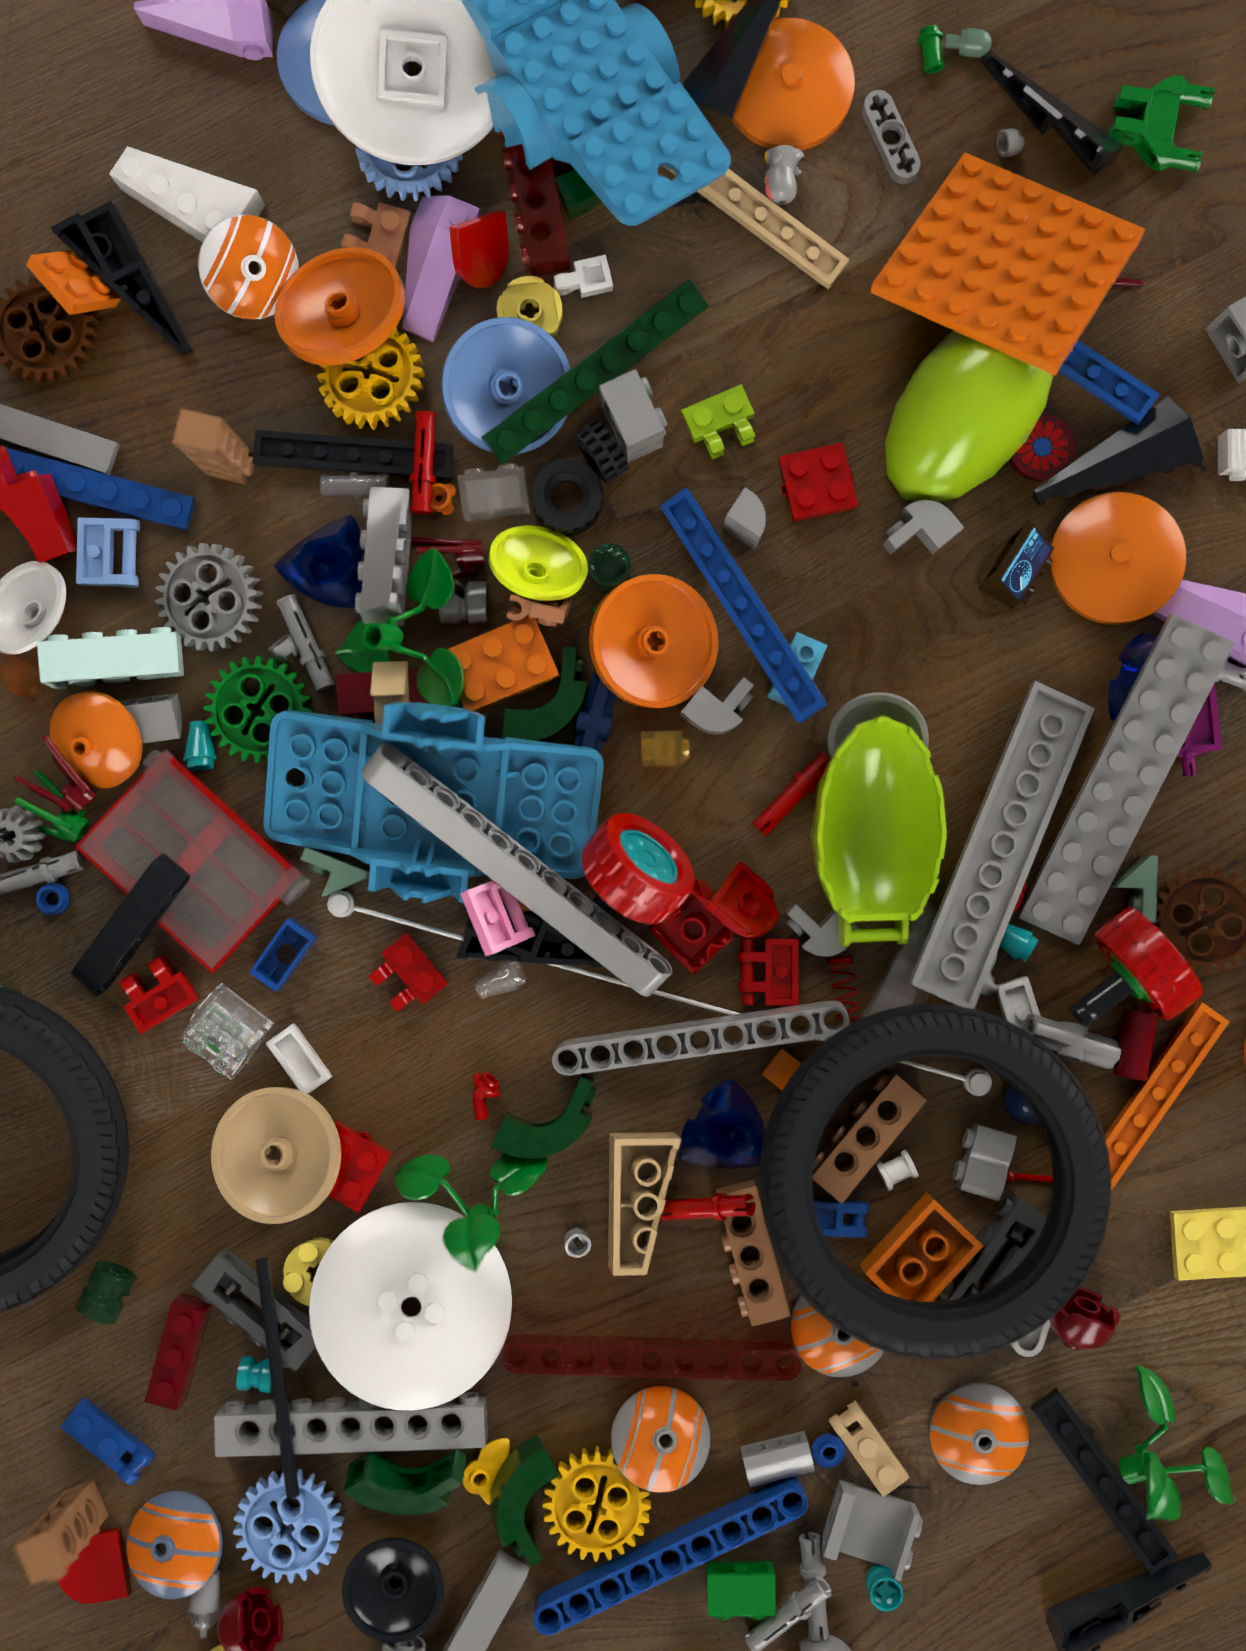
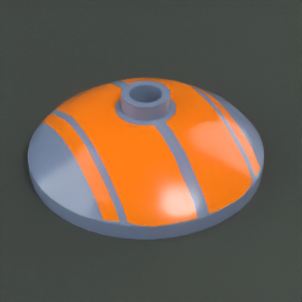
M181 1490L159 1494L148 1500L138 1510L131 1522L126 1547L130 1569L137 1582L146 1591L157 1597L179 1599L189 1596L205 1586L214 1575L222 1554V1531L215 1512L199 1496ZM161 1543L166 1546V1554L161 1552Z

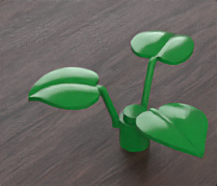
M435 548L426 551L416 562L409 575L407 594L411 601L419 603L417 607L395 617H388L386 623L371 622L364 624L363 620L358 622L352 628L341 647L335 652V655L347 666L360 673L372 672L373 662H389L388 650L421 659L426 663L420 667L417 673V688L421 696L431 704L454 707L461 697L464 686L463 668L458 657L445 648L436 649L431 658H429L426 654L402 647L400 644L403 641V633L396 625V623L424 611L426 605L431 609H440L450 600L454 589L452 572L441 553Z
M426 1154L409 1160L396 1172L394 1178L399 1193L410 1200H422L432 1196L438 1190L439 1185L446 1189L464 1213L465 1218L455 1219L448 1224L442 1237L444 1246L455 1261L465 1268L476 1272L481 1261L494 1247L500 1236V1225L495 1218L500 1213L498 1209L499 1191L502 1189L508 1196L525 1192L541 1177L549 1160L547 1157L525 1159L507 1154L502 1155L495 1161L490 1170V1176L496 1182L492 1190L491 1207L485 1204H476L470 1210L449 1182L444 1179L449 1174L451 1166L445 1158L439 1155Z
M1133 1367L1139 1376L1140 1392L1145 1410L1152 1421L1159 1425V1428L1141 1444L1134 1446L1136 1453L1119 1458V1469L1123 1479L1130 1485L1147 1480V1518L1172 1521L1178 1519L1181 1515L1179 1493L1174 1482L1168 1477L1169 1473L1200 1471L1204 1473L1205 1485L1211 1496L1221 1504H1232L1234 1497L1230 1488L1229 1473L1221 1455L1214 1448L1205 1447L1202 1449L1201 1459L1203 1464L1163 1467L1158 1456L1154 1452L1146 1450L1148 1446L1168 1430V1423L1175 1421V1409L1171 1394L1159 1376L1145 1367Z

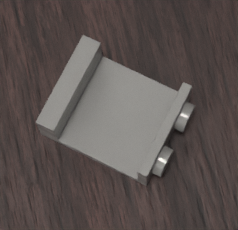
M839 1479L820 1539L823 1557L836 1561L839 1552L889 1567L894 1579L901 1581L904 1570L908 1571L913 1558L911 1546L914 1537L918 1538L920 1536L923 1519L915 1503L890 1495L882 1497L878 1491Z

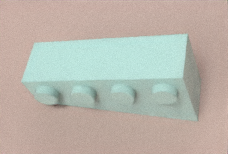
M169 627L150 629L151 634L138 635L137 630L116 631V636L103 637L102 632L82 633V639H69L68 635L63 634L47 636V641L37 642L40 682L53 689L67 688L66 682L69 685L84 687L94 686L96 679H102L106 683H122L130 681L131 676H136L137 680L184 676L181 636L177 632H171Z

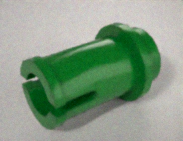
M937 25L926 26L919 31L920 35L917 37V43L921 45L923 71L924 73L932 74L945 68L941 48L943 32L939 31V26Z

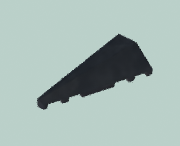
M748 0L682 84L696 105L708 108L734 120L782 0Z
M992 51L982 56L980 62L1039 132L1044 135L1053 127L1093 176H1096L1115 160L1124 147L1122 144Z
M112 201L83 216L77 213L50 227L56 236L181 355L193 352L120 212Z
M1167 396L1150 408L1138 425L1130 422L1034 489L1032 499L1038 505H1043L1048 499L1064 495L1065 498H1070L1080 491L1092 488L1094 491L1142 480L1145 475L1163 471L1164 474L1170 473L1176 467L1191 463L1193 467L1200 465L1204 457L1191 417Z
M503 904L504 907H505V910H506V912H507V915H508V917H509V920H510V922H511V925H512V927H513V929H514V932L517 933L516 930H515V927H514V925H513V922H512V920H511V918H510V915H509V913H508V910H507V908H506V905ZM523 912L528 927L532 926L536 936L485 956L469 917L456 957L460 959L586 965L592 967L603 966L549 923Z
M1204 1553L1167 1565L1153 1576L1147 1572L1049 1607L1046 1622L1058 1651H1098L1101 1649L1100 1644L1118 1633L1122 1634L1161 1606L1162 1603L1159 1597L1175 1588L1180 1592L1187 1587L1185 1582L1204 1571L1207 1573L1211 1570L1212 1564Z

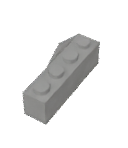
M370 487L369 499H364L363 517L367 519V530H361L360 535L361 550H365L364 561H359L358 580L362 581L361 593H356L355 610L356 613H360L364 624L371 622L386 623L388 617H395L406 610L413 513L410 512L412 494L410 489ZM405 619L396 623V625L404 626Z

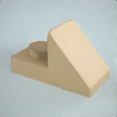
M408 661L373 662L370 694L374 696L375 723L383 724L385 704L409 702Z

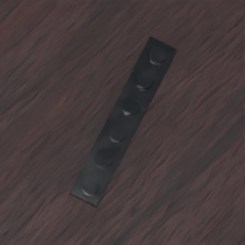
M255 430L253 463L255 466L409 477L410 474H413L414 442ZM434 443L433 475L439 480H451L454 447L450 444Z
M1055 1388L1030 1407L1151 1576L1178 1557L1176 1551L1155 1522L1147 1518V1511L1061 1392Z

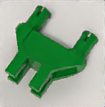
M1173 75L1150 89L1122 85L1120 94L1115 96L1112 110L1137 115L1138 117L1137 119L1116 116L1114 125L1109 127L1108 135L1120 144L1132 146L1143 162L1153 170L1163 172L1170 167L1197 173L1202 159L1198 158L1203 156V151L1175 147V143L1172 142L1179 105L1184 104L1208 110L1214 98V95L1211 94H1214L1215 88L1187 83L1184 76Z

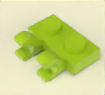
M742 384L681 410V415L693 442L696 443L704 440L712 460L724 455L725 447L720 436L717 434L733 427L742 447L754 442L755 433L747 420L754 418L755 413Z

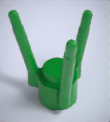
M40 770L34 772L35 776L54 795L61 799L64 798L60 793L61 790ZM19 797L14 799L16 804L54 823L53 827L56 829L41 825L38 827L39 832L60 838L67 843H70V841L78 843L89 827L90 821L84 818L87 814L84 810L77 813L71 808L69 813L62 811L57 817Z

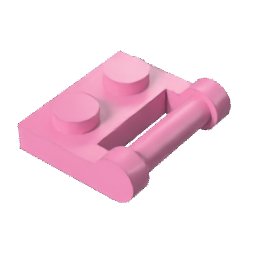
M495 881L487 882L460 893L485 956L536 936L532 926L528 927L518 900ZM498 889L500 890V893H501V895H502V898H503V900H504V903H505V905H506V908H507V910H508V913H509V915H510V918H511V920H512V922H513V925H514L515 930H516L517 933L514 932V929H513V927H512V925H511V922H510V920H509V917H508V915H507V912H506V910H505V907H504V905H503V902H502V900H501V897H500V895H499V893H498Z

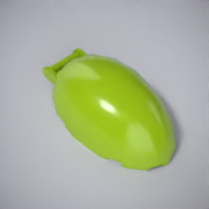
M956 331L946 335L916 368L896 403L885 440L887 477L898 491L900 497L905 500H932L941 503L960 498L977 485L993 477L1028 439L1046 407L1053 375Z
M885 716L858 724L839 744L818 784L811 830L815 871L828 902L838 913V941L840 946H849L850 943L887 941L907 944L909 920L915 921L924 912L923 908L927 903L930 893H934L939 882L937 877L939 875L941 859H944L947 829L943 789L939 777L935 775L929 759L931 757L930 751L910 726ZM895 920V928L851 929V923Z

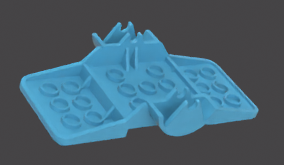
M461 0L486 43L491 64L496 74L495 77L478 85L474 90L478 95L487 92L495 132L500 130L503 132L506 147L518 144L523 145L526 165L529 169L552 157L555 160L570 163L616 219L628 226H635L645 222L727 173L731 164L730 153L681 84L679 66L671 41L658 19L643 5L630 3L620 8L615 0ZM662 166L667 167L669 170L673 169L676 178L670 181L664 176H659L657 169Z
M412 702L385 704L383 724L373 723V720L284 710L275 715L270 725L263 825L267 836L274 841L348 854L366 864H370L368 891L375 892L380 889L391 888L402 900L414 897L422 899V903L451 895L459 902L464 903L460 893L467 891L468 877L486 874L364 779L361 772L362 768L378 747L384 743L398 748L558 875L568 879H577L585 876L581 854L585 844L595 833L597 827L604 761L597 750L589 747L509 737L505 739L483 737L485 722L483 715L471 710L447 705ZM297 768L304 773L305 782L303 785L294 786L292 782L288 781L287 773L290 769Z

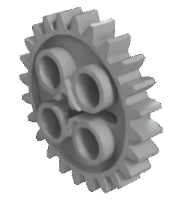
M199 543L198 550L196 547L187 546V555L176 552L175 556L178 563L167 561L166 565L170 573L159 574L166 581L165 586L155 587L156 590L163 593V597L155 600V603L165 607L164 610L158 613V617L169 618L164 627H169L171 630L176 629L175 632L181 636V639L184 638V646L193 647L195 644L196 650L205 651L207 646L209 651H218L219 644L222 648L229 649L231 648L230 639L241 643L242 637L239 632L251 634L252 631L247 625L248 621L258 622L259 620L252 614L253 609H262V605L255 603L254 598L263 595V592L253 589V586L260 579L248 576L254 567L250 565L242 566L245 560L244 556H234V549L227 547L222 551V545L214 543L211 548L208 544ZM214 566L217 576L213 582H210L208 573ZM230 579L231 584L227 588H223ZM186 586H189L191 589V596L188 601H185L183 598V591ZM230 594H233L235 605L230 610L227 607L226 600ZM191 607H195L194 609H192L189 615H187V610H189ZM204 613H207L210 622L204 629L201 624V618Z

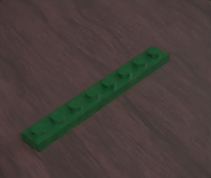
M686 280L484 434L481 438L499 463L504 464L597 393L600 385L618 377L707 309L709 306L692 280Z

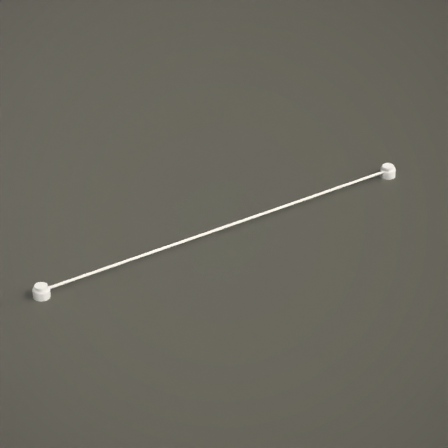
M347 891L333 893L327 902L328 910L336 917L349 916L355 910L458 940L462 939V935L356 906L354 896ZM548 964L629 987L622 980L570 965ZM655 990L652 993L726 1015L741 1014L659 990ZM763 1021L760 1023L762 1025L776 1028L775 1024L770 1021ZM821 1038L816 1040L825 1042L828 1038ZM909 1060L898 1062L962 1080L964 1088L975 1096L985 1095L992 1086L990 1075L980 1068H971L963 1076Z

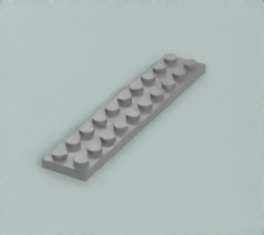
M1168 615L1017 914L1018 918L1080 945L1235 642L1178 616Z
M1037 681L1030 684L908 982L909 986L948 1004L975 1008L1095 708Z

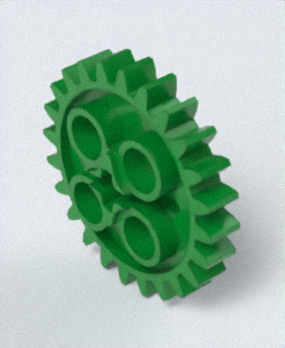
M256 656L253 665L249 657H242V667L235 661L230 662L231 673L220 669L218 672L223 680H211L210 683L217 690L216 692L205 693L206 697L213 700L212 705L203 707V710L213 714V717L205 720V723L215 724L216 726L210 733L211 736L221 735L223 737L218 744L219 747L231 745L230 756H234L239 751H242V761H248L251 754L254 756L255 763H261L264 754L268 759L269 741L259 738L258 727L262 723L270 726L275 715L280 713L274 706L277 696L283 695L288 699V710L314 712V709L305 707V702L311 700L312 696L302 695L301 693L306 688L307 683L296 684L295 682L300 673L286 674L289 664L283 663L279 668H276V658L270 657L267 664L264 665L263 656ZM252 677L256 678L260 683V691L255 696L250 695L246 690V683ZM274 684V691L268 696L261 708L265 711V715L256 716L248 734L244 735L243 730L256 714L253 704L262 703L269 686ZM233 706H238L243 712V719L239 724L232 722L229 717L230 709Z

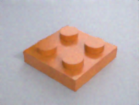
M72 250L34 254L30 256L26 263V266L69 315L113 308L118 305L122 298Z

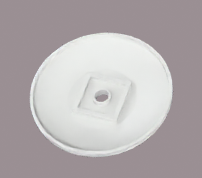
M326 0L316 20L311 38L310 65L312 78L318 98L329 119L353 144L365 152L389 162L404 165H428L444 162L467 152L492 130L493 122L487 92L478 95L474 89L495 77L496 74L491 64L486 43L461 0ZM408 62H416L422 67V71L416 76H409L404 72L403 67Z
M404 1202L384 1206L371 1211L350 1224L334 1240L323 1256L317 1268L310 1293L309 1315L312 1336L316 1349L329 1372L342 1386L360 1399L394 1410H420L435 1407L453 1400L473 1387L486 1374L498 1357L504 1345L511 1320L512 1294L510 1280L504 1261L495 1245L483 1258L476 1272L459 1264L448 1253L443 1243V1232L450 1222L458 1218H465L464 1215L450 1208L426 1202ZM408 1297H415L421 1303V1310L415 1316H407L401 1309L402 1302Z

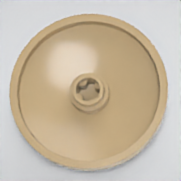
M269 1087L244 1095L225 1112L216 1128L211 1149V1164L215 1182L228 1204L238 1213L253 1221L266 1224H280L308 1215L328 1197L339 1174L341 1145L334 1121L327 1110L316 1099L297 1089Z

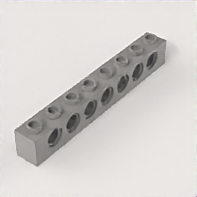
M466 1392L441 1405L420 1410L388 1409L371 1404L360 1398L358 1401H345L343 1397H331L326 1399L325 1402H312L309 1398H299L288 1403L290 1422L293 1427L292 1437L295 1454L485 1448L488 1438L487 1396H479L478 1393ZM273 1399L262 1400L258 1404L245 1405V1402L240 1400L225 1403L214 1416L215 1457L281 1455ZM455 1414L460 1418L461 1423L450 1425L445 1421L444 1416ZM421 1415L426 1419L427 1424L425 1426H417L412 1422L411 1417ZM381 1416L389 1417L393 1421L394 1426L383 1427L378 1422V1418ZM349 1417L355 1418L359 1422L360 1427L356 1429L348 1427L345 1419ZM321 1419L326 1424V1429H316L311 1420ZM245 1422H255L259 1427V1432L249 1431Z

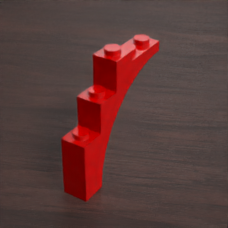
M0 447V509L10 517L27 539L38 562L55 560L76 552L77 537L51 474L38 475L37 471L33 470L17 476L6 447Z

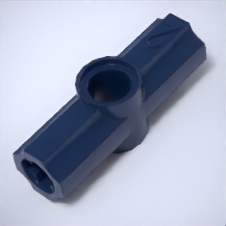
M593 673L590 679L585 705L580 709L574 735L576 738L574 746L589 747L601 754L603 744H606L613 720V715L611 714L616 695L605 686L598 674Z

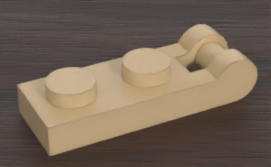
M854 1400L847 1405L848 1409L839 1416L836 1413L828 1420L882 1497H885L907 1481L910 1476L861 1406ZM857 1420L860 1426L850 1432L847 1427Z

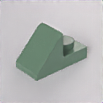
M305 847L300 860L309 863L307 869L325 876L327 871L331 872L322 897L330 896L337 891L344 890L369 878V870L314 848Z
M1140 856L1112 881L1110 887L1133 888V895H1130L1128 900V908L1136 909L1149 921L1156 923L1158 856Z

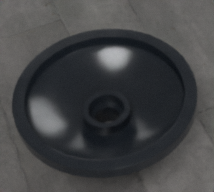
M397 1537L379 1539L362 1548L351 1560L342 1584L343 1604L352 1623L368 1637L382 1642H403L423 1633L437 1617L444 1596V1580L435 1558L418 1543ZM398 1576L402 1582L396 1584L392 1582L391 1577Z

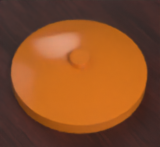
M800 18L774 19L734 120L732 119L733 123L748 139L766 149L780 145H790L803 151L827 140L845 120L854 94L853 66L844 46L830 31L814 22Z
M345 247L325 252L302 265L283 286L275 307L277 331L288 349L295 356L306 362L326 366L352 362L378 348L395 330L404 311V285L394 265L385 256L376 251L361 247Z
M1105 493L1080 503L1063 519L1051 543L1054 550L1049 556L1053 560L1049 570L1052 582L1059 596L1077 614L1102 624H1129L1151 616L1161 609L1175 594L1185 572L1186 547L1177 523L1159 504L1133 493Z
M647 574L620 583L602 599L594 613L590 626L589 648L598 676L614 695L638 707L665 708L688 700L707 682L714 669L718 654V631L709 606L691 586L667 575Z

